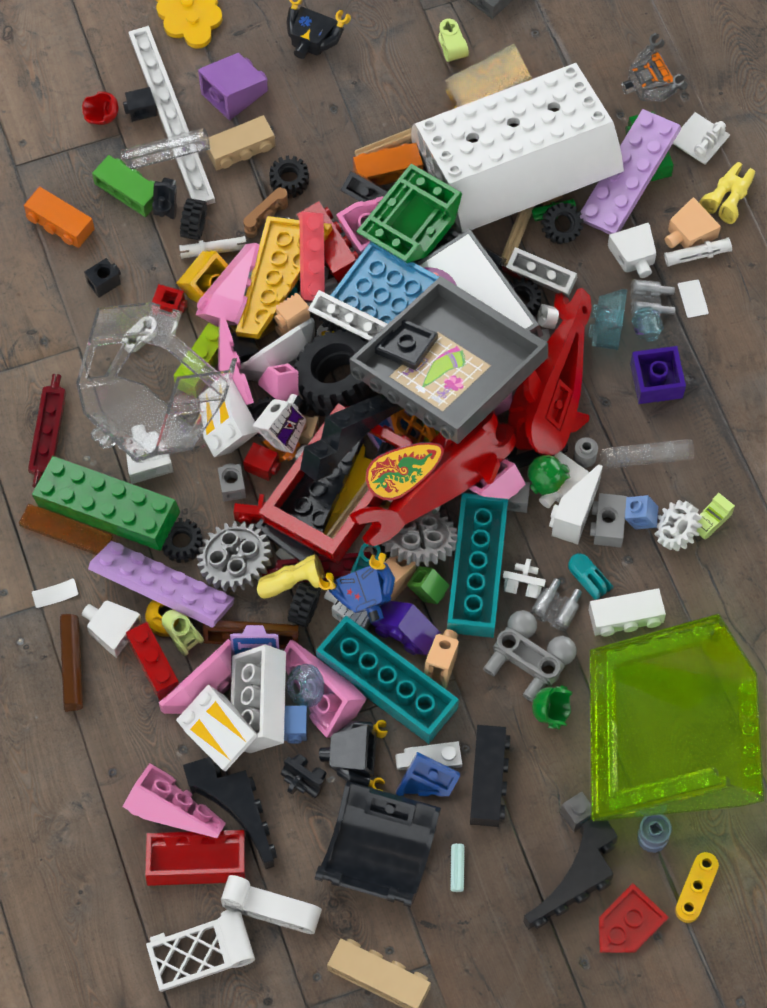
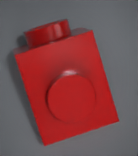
M259 495L258 506L235 503L233 511L235 521L241 524L245 521L247 525L258 523L261 519L258 512L266 503L265 495Z

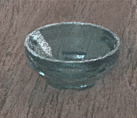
M311 664L298 665L292 669L286 683L289 697L297 706H307L308 708L316 706L324 694V680L321 672ZM296 680L300 683L299 693H296L294 690V682Z

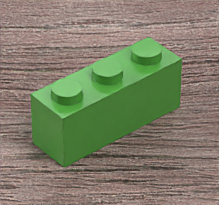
M110 155L93 171L92 175L96 186L142 216L147 217L153 210V188L155 182L145 179L139 171L131 170L122 160L114 159Z

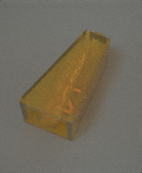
M512 44L446 79L445 81L449 88L445 90L451 101L455 99L457 105L454 108H458L532 80V77L515 44Z

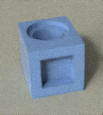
M648 495L626 497L625 520L635 530L657 528L658 505Z
M285 706L284 741L291 744L307 741V706Z

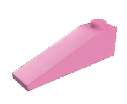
M383 196L365 202H356L336 214L345 235L359 256L370 241L357 234L356 231L383 199Z
M246 244L199 299L196 312L198 317L215 326H219V318L225 316L228 325H237L239 323L248 298L244 296L245 289L251 285V279L248 278L249 272L255 267L259 244Z
M223 316L219 318L218 378L225 372H229L245 404L249 405L254 403L246 376L240 372V359L237 352L233 349L234 342L226 318Z
M504 459L500 463V468L491 484H486L482 478L469 490L483 497L510 499L526 484L516 465Z
M290 640L284 650L286 652V672L291 682L296 683L301 693L299 697L302 703L307 704L311 712L309 717L312 723L329 738L333 733L338 732L357 717L367 698L350 681L294 640Z
M149 763L133 786L122 807L129 810L131 814L145 820L217 838L226 823L206 805H198L191 798L193 794L188 790L183 792L175 785L176 780L171 775Z

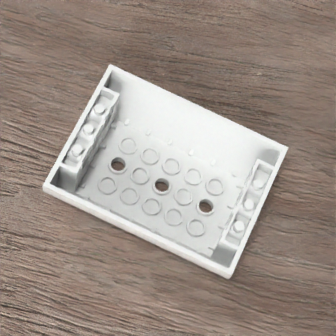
M577 63L415 123L411 129L412 143H417L427 172L462 193L455 220L461 233L624 172L620 144L614 123ZM552 108H558L559 110L556 111V112H553V111H551L550 109H552ZM513 123L519 124L517 127L509 126ZM470 139H477V140H478V141L475 142V143L469 142Z

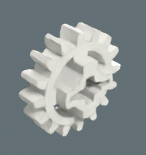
M678 500L676 505L671 502L668 510L666 508L662 509L664 512L663 516L658 515L660 522L657 523V528L659 530L654 533L659 538L658 543L669 550L674 549L675 551H679L680 547L687 549L688 542L693 544V536H699V533L696 531L697 528L702 527V524L698 522L702 518L698 514L699 510L687 501L682 502Z

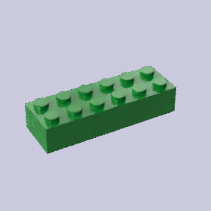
M52 456L32 493L34 500L40 508L161 551L171 528L180 514L176 500L55 456Z

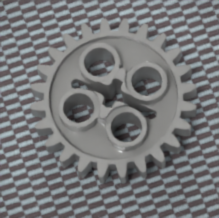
M431 510L406 524L393 538L382 543V546H385V552L391 551V558L398 556V562L405 559L407 560V565L412 561L415 562L416 566H419L420 562H424L426 566H429V561L438 564V559L445 561L446 555L452 556V551L456 550L457 528H453V522H448L447 516L440 518V512L432 514Z
M234 521L232 527L225 523L223 530L216 527V534L208 533L210 540H202L205 547H198L200 555L196 557L199 562L197 566L201 571L203 579H206L209 585L213 583L215 589L221 586L224 592L229 587L235 592L237 586L245 590V584L247 583L253 587L254 583L252 580H259L261 578L260 573H268L265 566H271L269 558L273 557L270 542H268L267 535L262 533L261 528L256 530L254 524L247 527L245 521H243L241 526H238L237 522Z

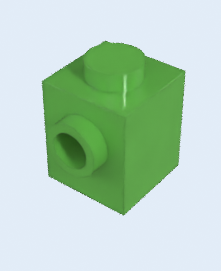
M420 566L407 583V586L423 602L438 604L443 599L445 592L450 586L433 568Z

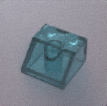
M621 289L599 296L598 305L593 304L591 317L596 319L595 324H590L588 336L593 338L592 346L618 350L628 289Z

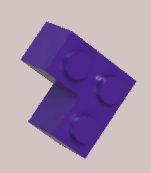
M398 601L382 604L380 608L384 619L371 623L376 628L375 632L383 638L391 637L401 641L405 651L412 655H427L435 636L441 634V632L414 604Z

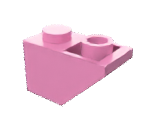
M290 364L268 367L258 380V385L275 399L287 401L291 394L298 396V371Z

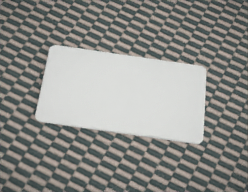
M699 280L678 283L687 317L708 314Z

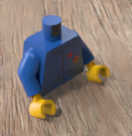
M380 553L378 556L379 560H376L374 555H372L369 560L370 566L336 579L337 582L335 583L333 582L334 576L332 573H326V579L329 582H325L320 577L318 583L321 589L329 590L339 602L354 613L367 611L370 622L373 623L384 619L380 605L391 601L395 577L387 563H384L386 555Z

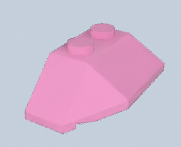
M227 639L223 645L159 702L160 710L164 714H182L208 684L222 694L231 687V641Z

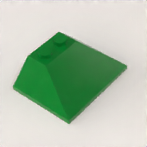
M410 164L356 232L406 263L425 258L455 223L462 193L417 166Z

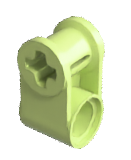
M453 19L443 20L439 26L438 40L446 61L450 62L468 57V46L457 22Z
M169 610L163 615V627L172 638L176 648L184 656H187L189 654L188 651L196 644L204 642L201 634L185 615L176 610ZM179 618L178 624L173 627L175 620Z

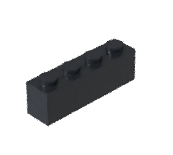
M477 725L470 825L499 827L500 819L504 820L505 805H501V796H506L507 781H502L503 773H508L509 758H504L505 750L510 748V735H506V727Z

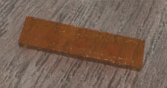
M29 503L19 521L20 527L97 555L113 540V535Z

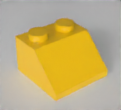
M202 251L176 284L191 300L198 303L199 299L225 270L228 264L217 251Z

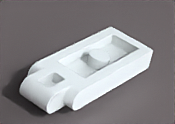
M459 741L405 748L404 753L395 755L397 770H407L417 752L450 768L462 767Z

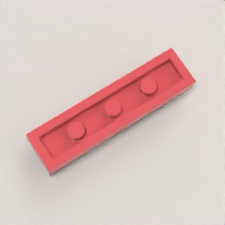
M301 212L299 214L301 298L305 302H312L318 290L325 293L324 213Z

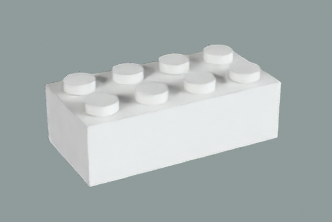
M266 644L232 656L231 703L258 735L244 751L247 753L257 752L284 743L286 652Z

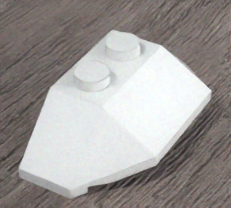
M310 318L253 355L248 361L241 364L240 372L245 374L247 380L258 381L268 367L290 364L294 368L295 362H298L297 357L300 351H304V346L308 342L312 343L314 341V319Z

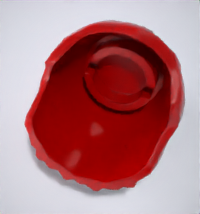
M99 91L96 95L88 96L84 99L82 113L84 119L90 124H109L118 115L119 106L117 99L108 92Z

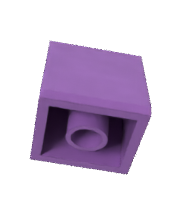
M239 53L198 70L201 94L229 121L268 91L266 75L262 71L255 69L252 62L248 58L242 57Z

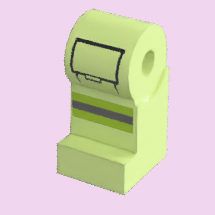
M718 493L700 514L702 518L698 522L702 524V527L697 528L696 531L706 540L732 515L735 505Z

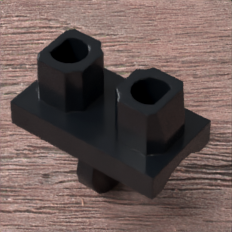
M163 178L162 182L155 181L152 204L153 215H159L160 217L166 215L170 219H175L176 180Z
M301 754L296 755L293 759L288 756L284 761V767L281 771V775L285 777L284 781L290 784L287 792L294 794L298 790L302 794L307 792L316 798L320 794L327 773L320 767H316L310 772L306 769L308 765L307 758Z

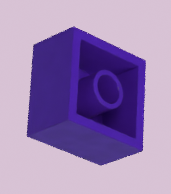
M677 346L632 352L630 366L638 404L683 398L686 384Z

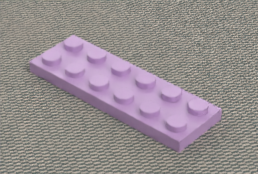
M644 109L641 110L620 145L624 172L600 180L581 210L582 215H580V218H583V223L609 235L621 231L681 130L679 124Z
M112 540L90 561L88 568L103 577L212 628L233 606L235 599L223 591L214 589L204 582L197 581L182 572L169 568L161 562L154 561Z

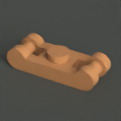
M277 188L244 218V232L248 238H254L257 235V229L266 222L267 216L274 217L278 210H285L288 207L286 189Z

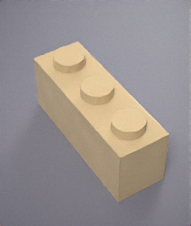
M264 115L204 139L206 152L216 171L222 168H229L234 163L248 160L256 154L268 152L275 147L274 133Z

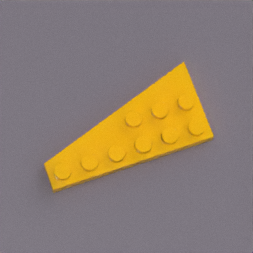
M267 216L255 267L250 277L251 285L247 288L245 295L248 297L236 328L237 336L259 339L275 316L276 305L284 302L299 280V220ZM324 223V241L333 229L332 224Z

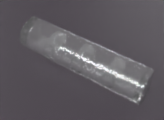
M205 128L122 149L121 159L128 168L133 170L209 150L210 141Z
M685 439L603 448L599 458L600 464L603 466L602 470L694 459L693 440Z

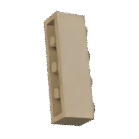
M340 939L327 964L328 971L402 1008H421L431 986V982L427 981L428 977L419 972L412 974L405 970L406 967L397 961L390 963L382 959L383 955L374 950L368 952L360 948L361 945L352 939H347V941Z

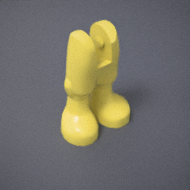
M740 162L733 165L724 177L719 179L717 188L713 192L705 194L699 201L709 214H714L725 194L731 192L719 209V217L728 224H733L739 216L737 204L740 199L747 195V190L755 175V170L750 168L743 179L738 177L743 165Z
M314 554L296 565H286L274 573L261 577L257 585L258 595L263 599L271 598L291 589L297 582L308 580L312 586L319 588V578H325L320 559Z

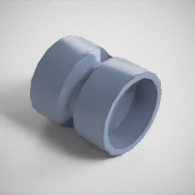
M660 813L647 814L642 819L637 833V840L644 850L656 853L666 847L672 830L669 819Z

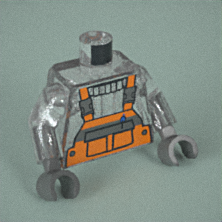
M654 33L650 36V45H646L630 65L629 80L621 82L624 94L635 91L642 101L664 102L674 95L677 89L685 90L688 84L682 81L685 79V76L677 74L673 77L659 51L655 52V48H662L665 43L663 39L655 43L660 36L659 34Z

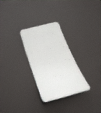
M73 578L51 587L32 591L36 608L58 603L78 595Z

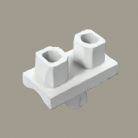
M527 558L525 565L519 563L515 565V570L523 571V575L504 571V592L517 594L519 582L528 584L525 596L538 599L542 587L545 588L546 580L528 576V573L537 575L539 568L530 566L531 559Z

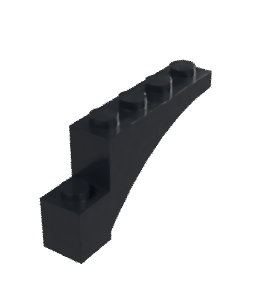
M380 393L326 416L321 440L304 447L300 470L315 481L332 475L336 466L359 440L382 421L404 408L398 404L391 403L386 396Z
M210 757L184 764L183 768L190 792L204 796L229 813L251 838L261 857L265 870L275 867L273 859L277 858L274 844L269 845L266 836L270 835L267 822H262L259 815L263 813L260 799H254L252 791H256L253 777H248L246 770L222 777L219 766L216 763L213 764Z
M603 813L598 814L581 825L582 840L571 868L553 893L539 906L524 915L523 922L528 930L534 926L536 929L544 926L548 922L549 917L554 914L556 916L564 914L569 910V905L574 902L580 904L590 897L589 893L596 889L600 892L611 885L610 881L613 878V872L600 853L607 854L616 847L615 844L617 843L618 836Z

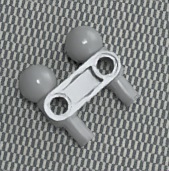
M521 610L516 611L509 617L507 627L498 635L497 641L493 645L494 654L483 670L495 677L505 661H510L534 678L523 693L527 700L533 702L534 697L540 690L544 689L545 686H552L559 679L565 665L575 659L577 648L575 643L565 636L553 638L547 646V651L528 640L536 632L537 621L530 612ZM512 640L515 642V645L512 648H506L503 646V642ZM550 665L555 671L551 674H546L542 671V668Z

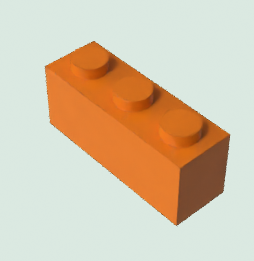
M406 143L399 147L384 148L377 152L362 153L353 157L354 172L363 175L378 185L396 182L410 164L423 170V162L417 143Z
M40 186L24 204L26 217L30 222L42 225L48 233L52 235L55 233L68 245L80 248L95 230L91 217Z

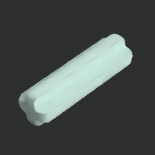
M456 843L451 845V891L463 892L464 845Z

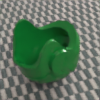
M538 456L528 467L527 475L532 483L530 488L535 494L540 493L542 496L557 492L566 479L570 478V469L554 456Z
M566 686L544 688L533 699L532 710L535 718L541 723L549 724L548 728L559 730L561 726H567L565 722L571 713L570 696L573 692L567 690L568 687Z

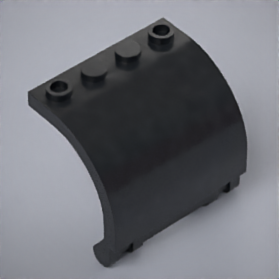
M347 781L334 832L321 866L319 865L317 868L315 880L321 882L327 880L332 882V885L343 886L374 895L393 903L394 901L404 903L403 906L411 908L425 871L441 808Z

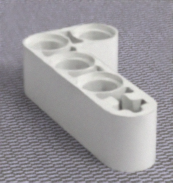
M235 875L228 876L221 897L222 906L227 910L235 909L236 912H241L242 915L307 934L315 933L322 911L321 908L313 904L252 887L248 880Z

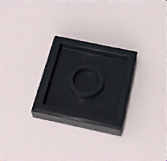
M403 320L401 326L394 332L393 330L389 332L377 344L375 354L416 370L437 341L438 333Z

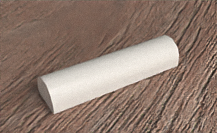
M318 290L308 309L310 312L368 341L388 325Z

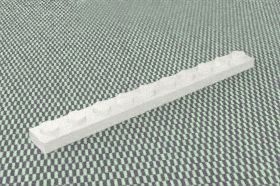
M146 26L129 31L131 43L147 85L151 88L156 109L189 196L192 199L206 201L207 205L215 203V197L150 28Z

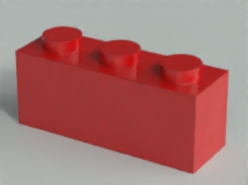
M145 622L127 631L126 636L157 698L161 701L179 685V681L148 623Z

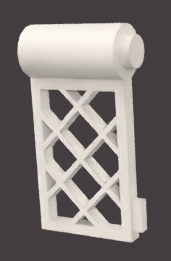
M235 909L223 911L221 917L217 920L165 937L164 933L150 937L151 942L146 943L160 992L230 968L242 967L255 961L241 912H236ZM214 928L216 937L212 945L200 940L204 931ZM185 937L194 940L188 953L177 948L180 940ZM198 943L210 948L203 961L192 956ZM217 943H219L220 949L216 948ZM165 945L171 949L163 961L156 957L154 948ZM174 951L186 956L180 969L168 964ZM213 951L222 954L224 964L215 967L207 962ZM190 958L201 964L197 973L192 975L184 972ZM158 962L162 964L160 969L158 966ZM166 966L177 971L173 981L163 983L162 974Z

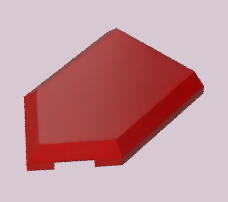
M632 883L599 917L600 953H635L669 917Z

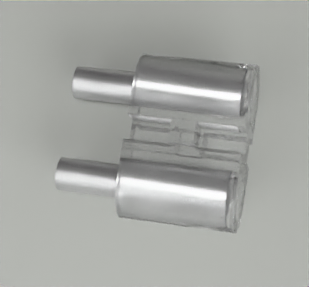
M633 279L631 283V315L659 318V313L674 315L675 307L661 306L660 294L674 295L675 288L661 286L659 281Z
M555 578L549 588H543L530 613L536 619L544 623L548 621L551 623L550 626L560 631H566L579 609L577 601L582 591L575 589L570 598L566 596L562 598L556 592L561 581Z

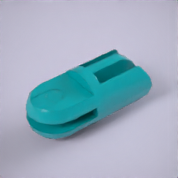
M577 553L570 558L568 562L570 572L594 600L599 599L613 589V585L585 554Z

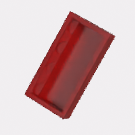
M244 830L221 831L217 838L195 832L147 833L145 869L147 886L226 883L229 875L245 879Z

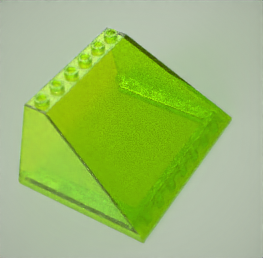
M719 614L590 649L591 819L593 821L743 807L764 801L757 672Z

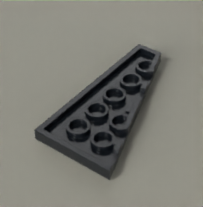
M364 439L359 440L333 470L332 475L315 481L307 474H304L280 509L323 533L361 450ZM262 518L255 525L256 529L261 528L262 533L266 534L268 539L297 561L301 562L307 557L314 555V550L264 523Z

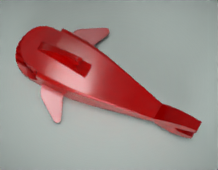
M583 288L576 290L570 302L563 293L555 294L554 307L559 311L558 317L562 320V323L547 341L548 358L517 387L515 394L512 395L507 424L513 428L516 434L515 447L520 450L534 449L539 455H555L566 446L570 433L578 431L590 420L588 414L577 412L582 386L584 330L591 313V297Z
M493 410L458 444L451 439H446L439 432L430 443L442 445L444 453L436 468L419 485L401 498L393 500L388 509L366 507L349 515L352 521L357 524L372 522L371 527L362 537L364 543L376 546L390 540L406 524L457 497L482 478L486 484H491L497 475L500 463L512 452L515 446L516 434L511 425L499 424Z

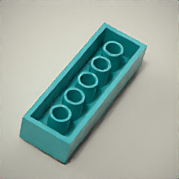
M462 493L447 629L453 630L457 634L494 638L508 499Z
M348 616L341 620L316 650V657L350 681L366 698L428 744H430L458 709L459 699Z

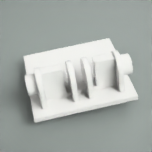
M695 112L682 126L673 145L706 165L729 138L730 134L725 132L726 124L719 121L713 124Z

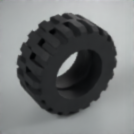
M340 329L336 330V332H325V335L321 337L319 335L313 338L314 341L312 343L308 342L304 346L303 352L300 351L297 357L298 362L294 364V368L298 371V390L304 401L309 404V408L315 411L316 414L329 416L337 404L344 407L352 406L378 395L369 385L355 379L351 373L341 381L323 383L325 377L333 369L342 365H350V358L369 342L368 340L350 331L346 332Z

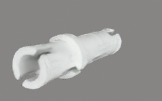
M245 236L210 242H203L201 240L196 244L179 245L180 251L189 250V252L180 253L181 259L199 256L202 251H217V253L240 251L246 244L237 245V243L246 242Z
M729 237L713 242L708 240L701 245L664 253L665 263L669 267L699 258H713V255L732 251V244Z

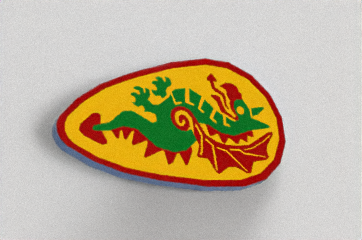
M430 442L416 443L393 449L377 456L370 462L366 470L368 489L374 496L382 500L392 501L401 498L419 485L436 468L444 453L442 445Z

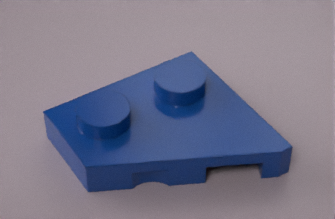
M417 752L396 789V795L418 794V796H429L433 794L437 796H450L460 778V772Z

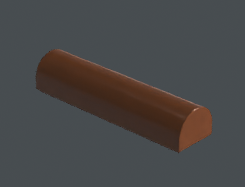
M61 614L60 639L63 706L65 712L78 711L83 708L79 617L74 614Z
M219 620L213 628L203 624L205 644L223 645L227 639L230 640V634H242L246 625H263L266 634L278 635L279 648L285 649L290 640L299 643V625L230 620Z

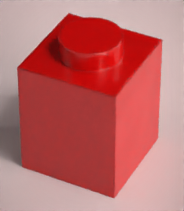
M254 442L243 461L246 472L270 481L272 475L278 473L281 466L277 452Z

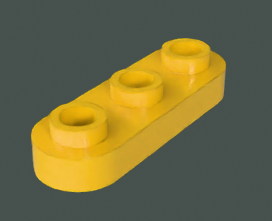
M700 853L694 860L675 907L676 916L682 922H694L700 915L719 867L717 858L711 853ZM708 861L711 866L706 868L702 865V862ZM700 883L702 888L697 890L693 887V884ZM691 905L693 911L687 912L684 906Z

